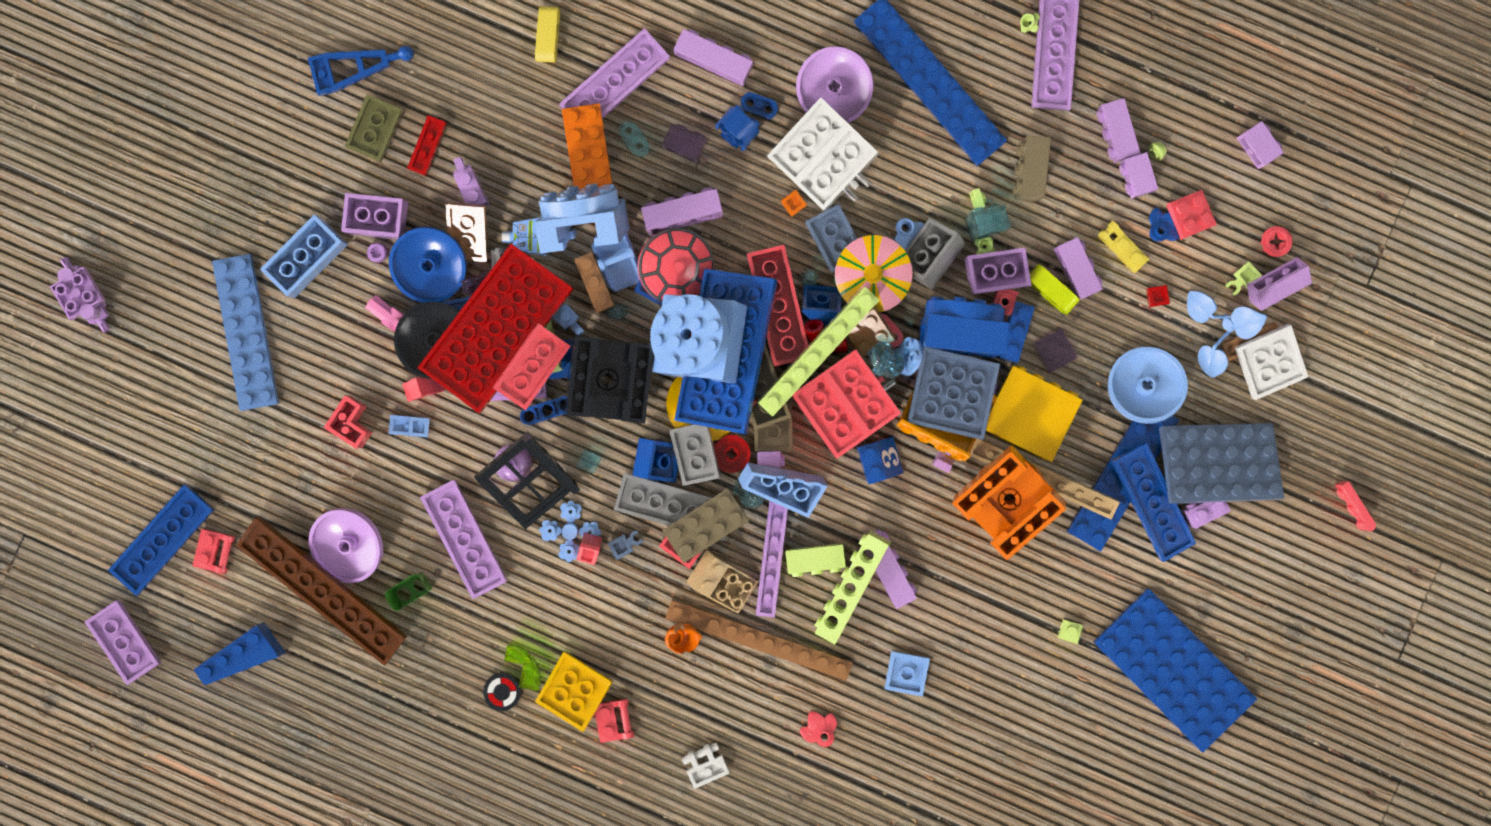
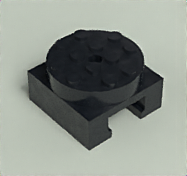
M573 336L564 414L645 423L653 359L651 345ZM604 374L611 376L612 380L608 385L603 384L601 380Z

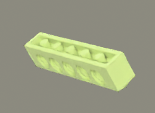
M871 530L868 535L863 534L859 542L862 545L859 552L854 551L850 559L853 562L850 568L846 567L841 575L844 580L841 585L837 583L832 592L835 595L833 600L827 601L823 609L826 611L824 617L820 616L815 624L817 627L815 634L834 645L836 644L891 541ZM864 550H871L874 557H867ZM856 566H861V567H863L864 570H865V573H864V574H859V573H857L855 567H856ZM847 583H853L856 590H849ZM839 599L845 600L846 603H847V606H846V607L840 606V605L838 604V600H839ZM829 616H835L838 622H831Z

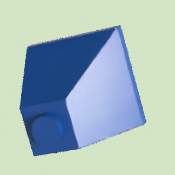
M804 284L802 312L810 320L822 321L825 328L840 312L842 296L837 287Z

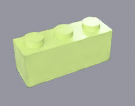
M842 543L785 549L788 574H792V577L803 576V572H811V575L822 574V570H830L833 573L841 572V568H846Z

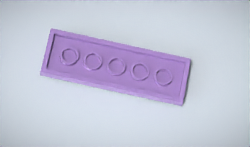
M1039 0L1038 14L1040 19L1038 20L1039 29L1036 37L1031 108L1065 111L1071 109L1079 0Z
M644 28L559 105L562 109L600 103L603 119L670 59V56Z
M455 479L420 497L472 599L508 581Z

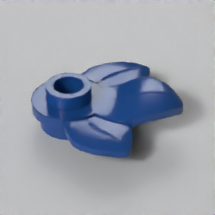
M1158 207L1154 208L1149 215V222L1151 224L1150 238L1158 242L1165 239L1175 241L1180 238L1170 213L1164 214Z

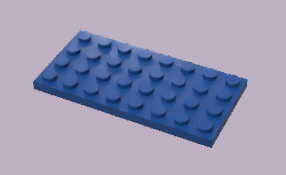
M704 269L700 297L734 300L747 306L737 379L735 384L712 381L707 378L689 376L683 378L674 421L747 435L778 280Z
M1148 588L1093 641L1202 753L1257 700L1239 679Z

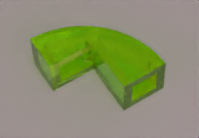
M509 643L506 648L504 661L523 664L519 687L538 691L541 687V672L535 658L523 647Z

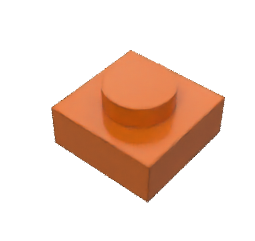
M794 190L780 201L791 217L807 206L797 190Z

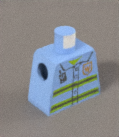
M538 218L513 222V231L502 232L503 243H513L515 247L527 254L546 256V253L540 254L535 221Z

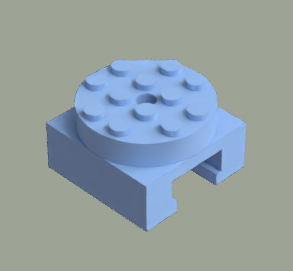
M593 183L581 189L578 186L567 187V190L556 193V191L544 193V196H541V199H539L541 216L535 221L540 254L564 251L568 241L577 236L576 228H572V225L595 222L597 235L594 238L595 246L618 244L630 229L625 198H618L617 188L614 187V184L598 187L597 183Z
M664 294L662 307L656 314L651 327L650 341L655 355L652 372L666 376L707 378L712 381L736 384L747 306L734 300L703 298L689 294L681 296Z

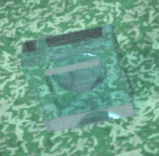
M584 449L576 467L595 474L602 456Z

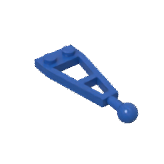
M405 45L400 47L399 51L389 54L385 50L324 53L308 57V62L317 95L323 96L338 92L390 67V61L398 59L410 61L414 56V51L411 47ZM381 57L382 62L365 70L363 58ZM356 59L359 73L335 83L329 60Z

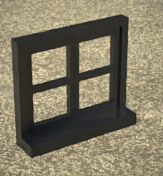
M528 431L474 476L475 480L525 530L568 493L572 492L575 495L580 491L577 482ZM524 448L540 463L526 477H523L509 462ZM506 464L521 481L504 494L490 477ZM545 470L561 485L547 498H544L530 484ZM527 486L542 502L525 515L511 499Z

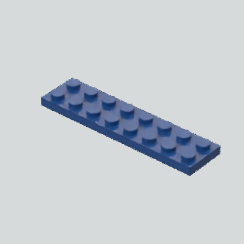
M1171 416L1164 421L1152 424L1132 421L1092 489L1120 501L1112 519L1081 506L1066 532L1101 552L1131 502L1111 460L1143 442L1148 444L1156 460L1162 450L1159 428L1162 426H1176L1179 419Z

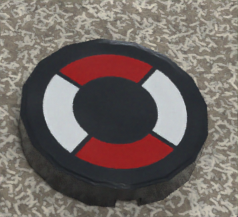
M499 672L492 675L486 681L483 688L485 702L489 707L497 711L512 709L518 703L522 694L520 681L507 672Z

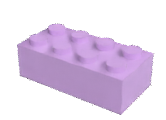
M712 187L704 188L701 190V193L697 194L693 192L685 193L682 195V198L678 199L669 197L664 199V202L658 204L656 202H649L645 204V207L641 208L646 230L650 236L665 229L682 228L723 217L717 189H712Z

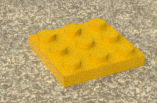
M565 651L562 653L535 702L584 732L612 685L613 680Z

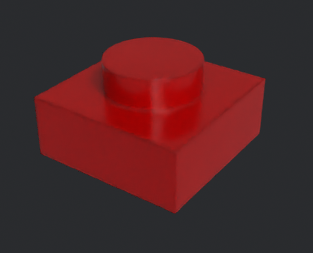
M1167 285L1146 289L1149 308L1170 304Z

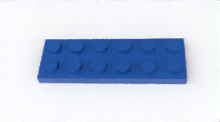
M1143 442L1111 460L1160 561L1165 562L1195 545L1196 542L1178 505L1169 504L1166 481L1148 444Z
M187 484L183 485L108 571L134 595H140L215 509Z

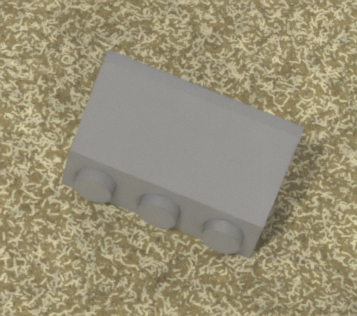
M929 218L905 250L911 261L912 278L932 290L966 243L961 236L950 228Z

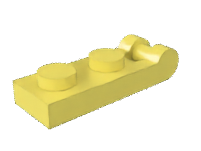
M1111 221L1107 225L1108 228L1105 231L1102 230L1098 237L1133 273H1136L1149 258L1125 235L1114 221ZM1112 233L1117 236L1114 240L1110 238Z

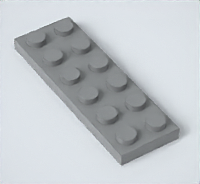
M624 473L614 510L661 524L671 525L712 497Z

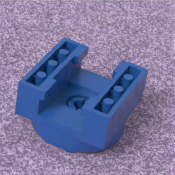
M932 297L926 301L925 316L920 319L918 340L921 342L922 347L959 355L993 359L996 356L1006 355L1009 323L1004 322L1005 309L1002 308V304L991 303V305H987L985 300L978 299L966 302V298L954 297L951 300H944L942 297Z

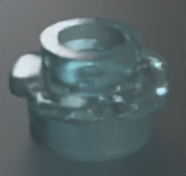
M811 269L804 270L800 274L801 282L806 285H815L817 279H819L816 271Z

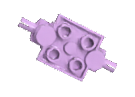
M64 257L60 260L64 268L57 273L59 281L50 286L52 292L69 320H74L81 316L89 324H98L103 333L108 332L110 328L105 319L109 316V313L105 308L107 306L104 302L105 298L87 268L78 265L72 266L68 257Z

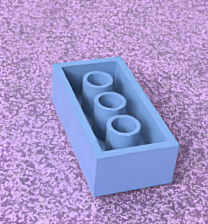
M313 215L260 270L287 297L296 298L348 244L321 217Z

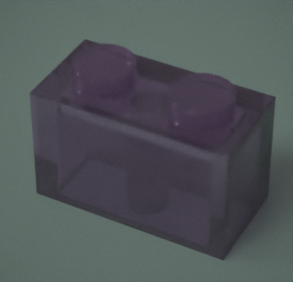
M671 124L662 143L663 149L698 164L707 144L705 136L696 131L694 133L686 131L687 128L681 124H676V126Z

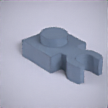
M638 530L633 531L629 538L623 534L608 543L616 560L634 551L632 548L633 544L640 545L643 543V539L640 541L634 539V535L639 533Z

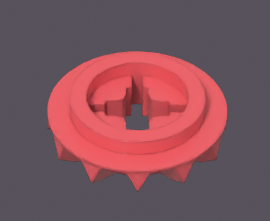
M1274 226L1264 232L1260 244L1263 247V251L1269 254V256L1280 257L1287 254L1291 249L1292 237L1287 229ZM1275 237L1277 240L1283 241L1280 244H1277V247L1275 246V244L1269 243L1271 240H1274Z

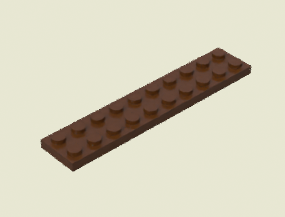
M260 516L253 520L237 543L236 547L384 666L408 637Z

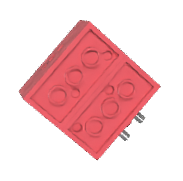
M856 349L792 395L794 401L835 458H839L901 414L886 393L887 390L896 385V382L892 383L894 379L881 386L880 383L885 381L882 375L877 378L875 375L885 369V366L881 367L883 364L880 363L870 370Z

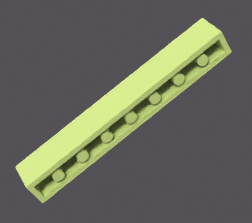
M862 287L761 396L757 403L771 416H774L878 303L879 299L866 287Z

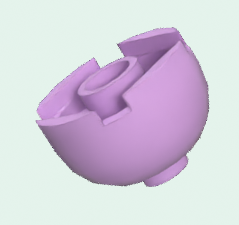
M512 444L503 446L497 451L494 459ZM526 448L509 461L523 477H526L532 469L531 454ZM506 464L496 472L501 479L508 482L520 481Z

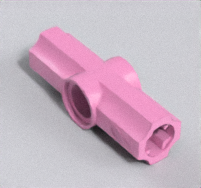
M377 295L371 298L365 307L382 320V324L394 332L399 320L404 315Z

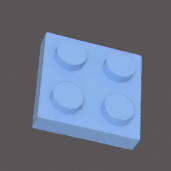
M891 650L884 689L923 697L930 658Z

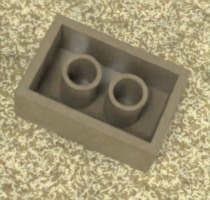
M1027 135L1017 145L1016 156H1019L1018 164L1016 163L1014 175H1017V182H1014L1012 193L1015 194V200L1038 202L1045 196L1051 137Z

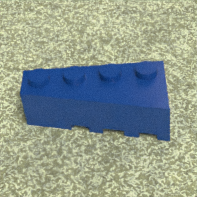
M263 622L199 665L194 671L205 686L286 654V652L265 622Z

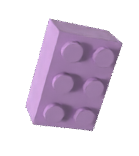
M345 193L341 232L348 235L398 239L406 230L408 202L400 198Z

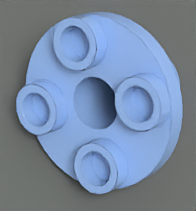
M907 337L898 349L894 350L892 358L895 360V369L898 374L910 376L919 369L923 357V347L919 340Z

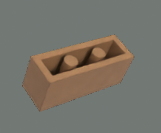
M590 252L574 259L596 313L601 314L616 308L595 255Z

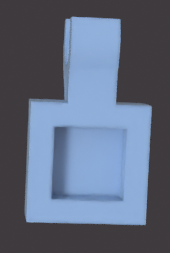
M566 303L553 316L564 330L571 328L578 336L585 332L576 322L580 317Z

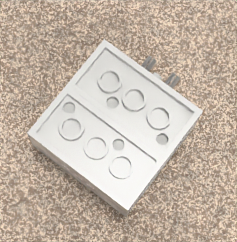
M820 98L767 157L819 207L826 211L843 192L853 202L856 201L851 195L856 199L858 196L848 188L851 186L857 189L859 184L855 181L856 179L860 180L866 187H869L868 184L871 185V182L862 172L879 153L834 109Z

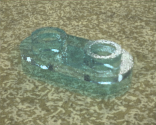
M631 121L624 122L619 128L621 138L634 156L639 158L646 156L650 149L648 141L635 123ZM627 128L632 129L630 134L625 133ZM642 144L643 148L638 150L636 149V145Z

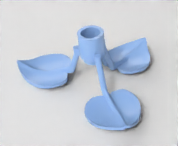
M1190 291L1188 293L1187 310L1193 320L1204 323L1209 320V317L1212 319H1224L1222 325L1227 332L1213 345V348L1205 345L1198 352V362L1201 369L1208 376L1215 378L1222 374L1228 366L1226 354L1222 350L1216 349L1217 346L1234 330L1240 338L1250 339L1254 337L1264 326L1267 315L1245 306L1236 308L1229 316L1227 314L1213 315L1217 310V305L1210 296L1200 291Z

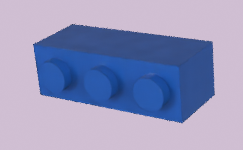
M1017 301L1014 303L1012 312L1008 315L1006 322L1009 323L1006 355L996 356L997 359L1010 363L1019 362L1035 307Z

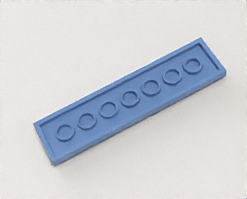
M246 254L214 260L212 264L239 411L279 404L252 255Z

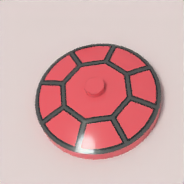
M669 228L657 232L644 244L638 258V275L641 284L649 295L660 302H663L664 294L699 296L704 269L714 270V258L708 244L698 234L683 228Z

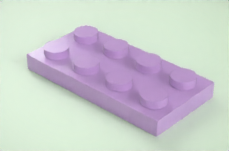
M116 600L85 621V624L126 685L133 683L162 663L120 600Z

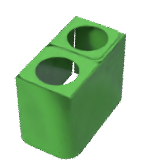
M420 572L386 591L385 598L392 609L398 611L429 592L432 586L424 573ZM417 578L421 579L426 587L425 590L418 591L414 588V581ZM401 588L410 590L411 597L409 600L401 601L398 598V591Z

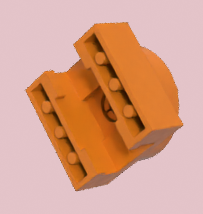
M1012 445L998 458L984 466L977 476L954 496L952 502L968 521L973 517L993 538L990 544L1006 560L1012 557L1066 510V501L1046 481L1041 471L1028 462ZM1005 494H1015V499L1009 501L1005 498Z

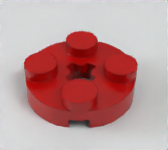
M726 435L720 438L714 445L718 466L722 471L736 473L744 469L746 464L749 463L751 456L750 448L747 442L740 436ZM730 448H733L734 452L737 453V456H734L732 460L726 455V451H730Z

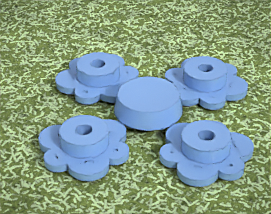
M569 501L568 504L563 503L560 507L562 511L561 517L566 518V521L569 522L562 527V530L557 526L558 523L556 521L551 522L549 520H545L539 529L544 541H549L550 539L555 541L562 532V536L567 541L565 544L560 545L559 557L566 559L567 562L577 559L579 545H574L572 540L578 536V533L582 537L588 531H591V534L595 536L601 534V530L598 529V523L585 522L579 530L572 523L575 519L580 518L581 514L579 512L582 509L581 505L575 504L574 501Z

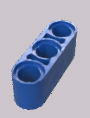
M566 396L528 407L526 410L523 409L520 413V420L526 425H534L565 415L562 402L566 399ZM547 405H550L553 409L550 416L544 413V408ZM529 411L534 413V419L531 422L526 420V413Z

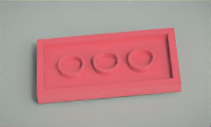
M537 323L492 388L526 410L566 354L570 345Z

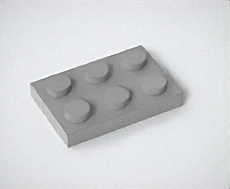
M692 424L669 430L683 486L721 477L709 427Z

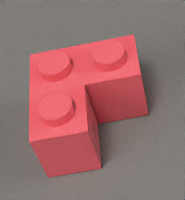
M349 395L343 397L324 426L326 430L355 449L363 448L373 433L357 422L367 406Z

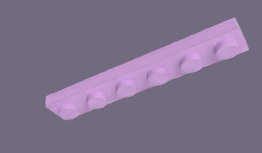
M770 500L756 615L775 618L788 508Z

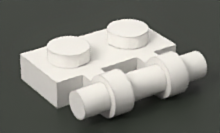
M717 742L711 745H704V748L696 752H688V755L682 757L684 765L691 762L693 766L687 769V774L694 789L730 773L723 755L715 757L713 752L719 750ZM707 755L709 760L699 764L697 759Z

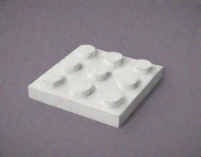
M1286 324L1235 347L1251 397L1254 400L1308 378L1290 324Z

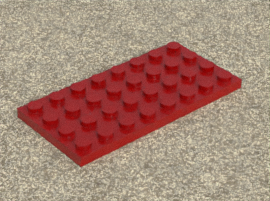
M510 244L417 368L477 413L481 414L497 393L492 387L534 327L539 323L545 328L574 289L513 244Z

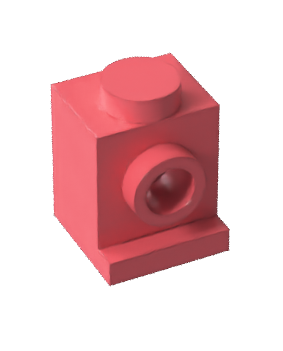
M1011 289L996 291L992 303L1002 304V299H1006L1008 304L1002 306L1005 309L1004 317L1010 315L1019 292Z

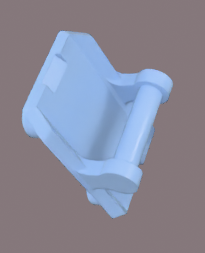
M627 233L618 244L595 246L593 240L592 250L609 289L617 292L638 283V259Z

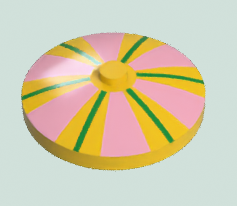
M868 235L851 242L840 254L835 268L836 286L843 299L848 303L862 287H866L879 299L875 305L879 312L890 310L905 298L913 277L911 261L906 251L894 240L880 235Z

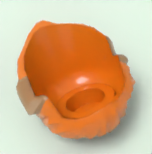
M678 623L667 631L664 641L669 649L682 655L685 652L690 653L694 651L702 639V635L692 625Z

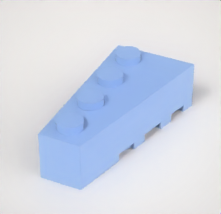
M747 463L738 478L743 489L808 518L828 486L822 476Z

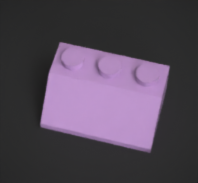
M1026 248L970 255L965 258L967 279L973 294L1031 286Z

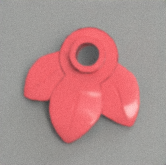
M810 711L808 726L801 728L800 734L807 742H817L822 747H828L834 742L835 736L833 732L837 727V720L832 713L824 718L821 714ZM824 733L828 735V739L826 741H823L821 739V736Z

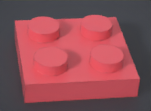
M1203 190L1166 204L1181 240L1217 225Z

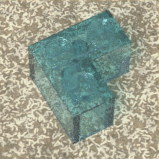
M996 204L987 207V209L979 207L973 209L965 218L971 241L1004 232L1011 228L1005 205L999 207Z

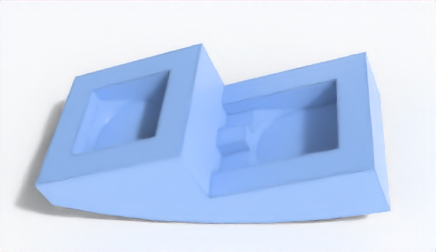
M390 415L388 434L428 437L430 418Z

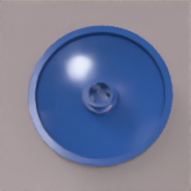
M423 226L411 229L397 239L389 255V270L395 285L407 297L422 303L442 302L453 296L462 286L467 274V260L463 248L452 235L436 227Z

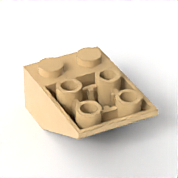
M708 550L705 551L686 581L695 591L739 614L758 583L756 579Z

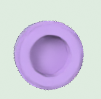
M374 243L368 247L367 256L371 261L381 263L387 258L388 251L384 245Z

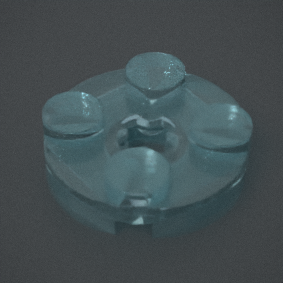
M878 342L868 351V356L874 367L873 371L877 376L883 375L886 378L894 379L902 373L901 371L905 365L901 354L898 351L894 352L891 349L892 345L887 342Z

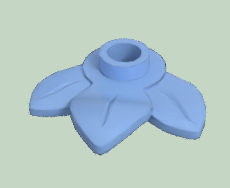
M908 218L899 220L896 224L897 235L894 241L906 250L925 224L913 222ZM903 225L908 227L906 232L902 230Z

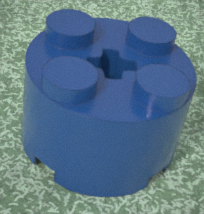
M736 105L727 110L715 124L716 130L720 128L722 131L720 135L736 149L740 146L742 147L741 151H744L759 134L758 127L760 124L753 117L749 118L744 114L745 111L742 107Z

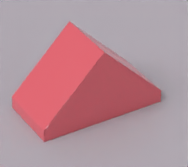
M417 377L402 384L408 402L445 391L444 387L433 379Z
M584 533L576 560L595 565L602 537Z

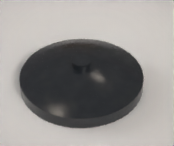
M424 302L412 307L401 317L394 333V347L400 362L405 368L417 376L432 379L417 367L459 313L457 309L441 302Z

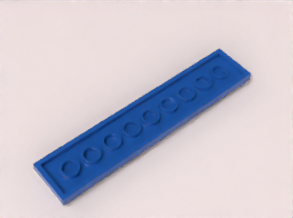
M877 0L854 20V24L977 167L1007 142V139L887 0Z

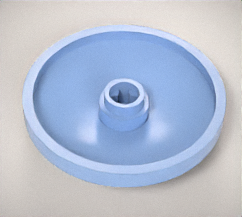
M1140 347L1126 352L1114 363L1109 373L1107 387L1112 404L1123 416L1138 423L1152 424L1170 418L1179 410L1187 395L1188 381L1182 365L1170 353L1159 348Z

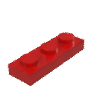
M429 115L427 116L409 161L408 170L427 176L447 126L446 122Z

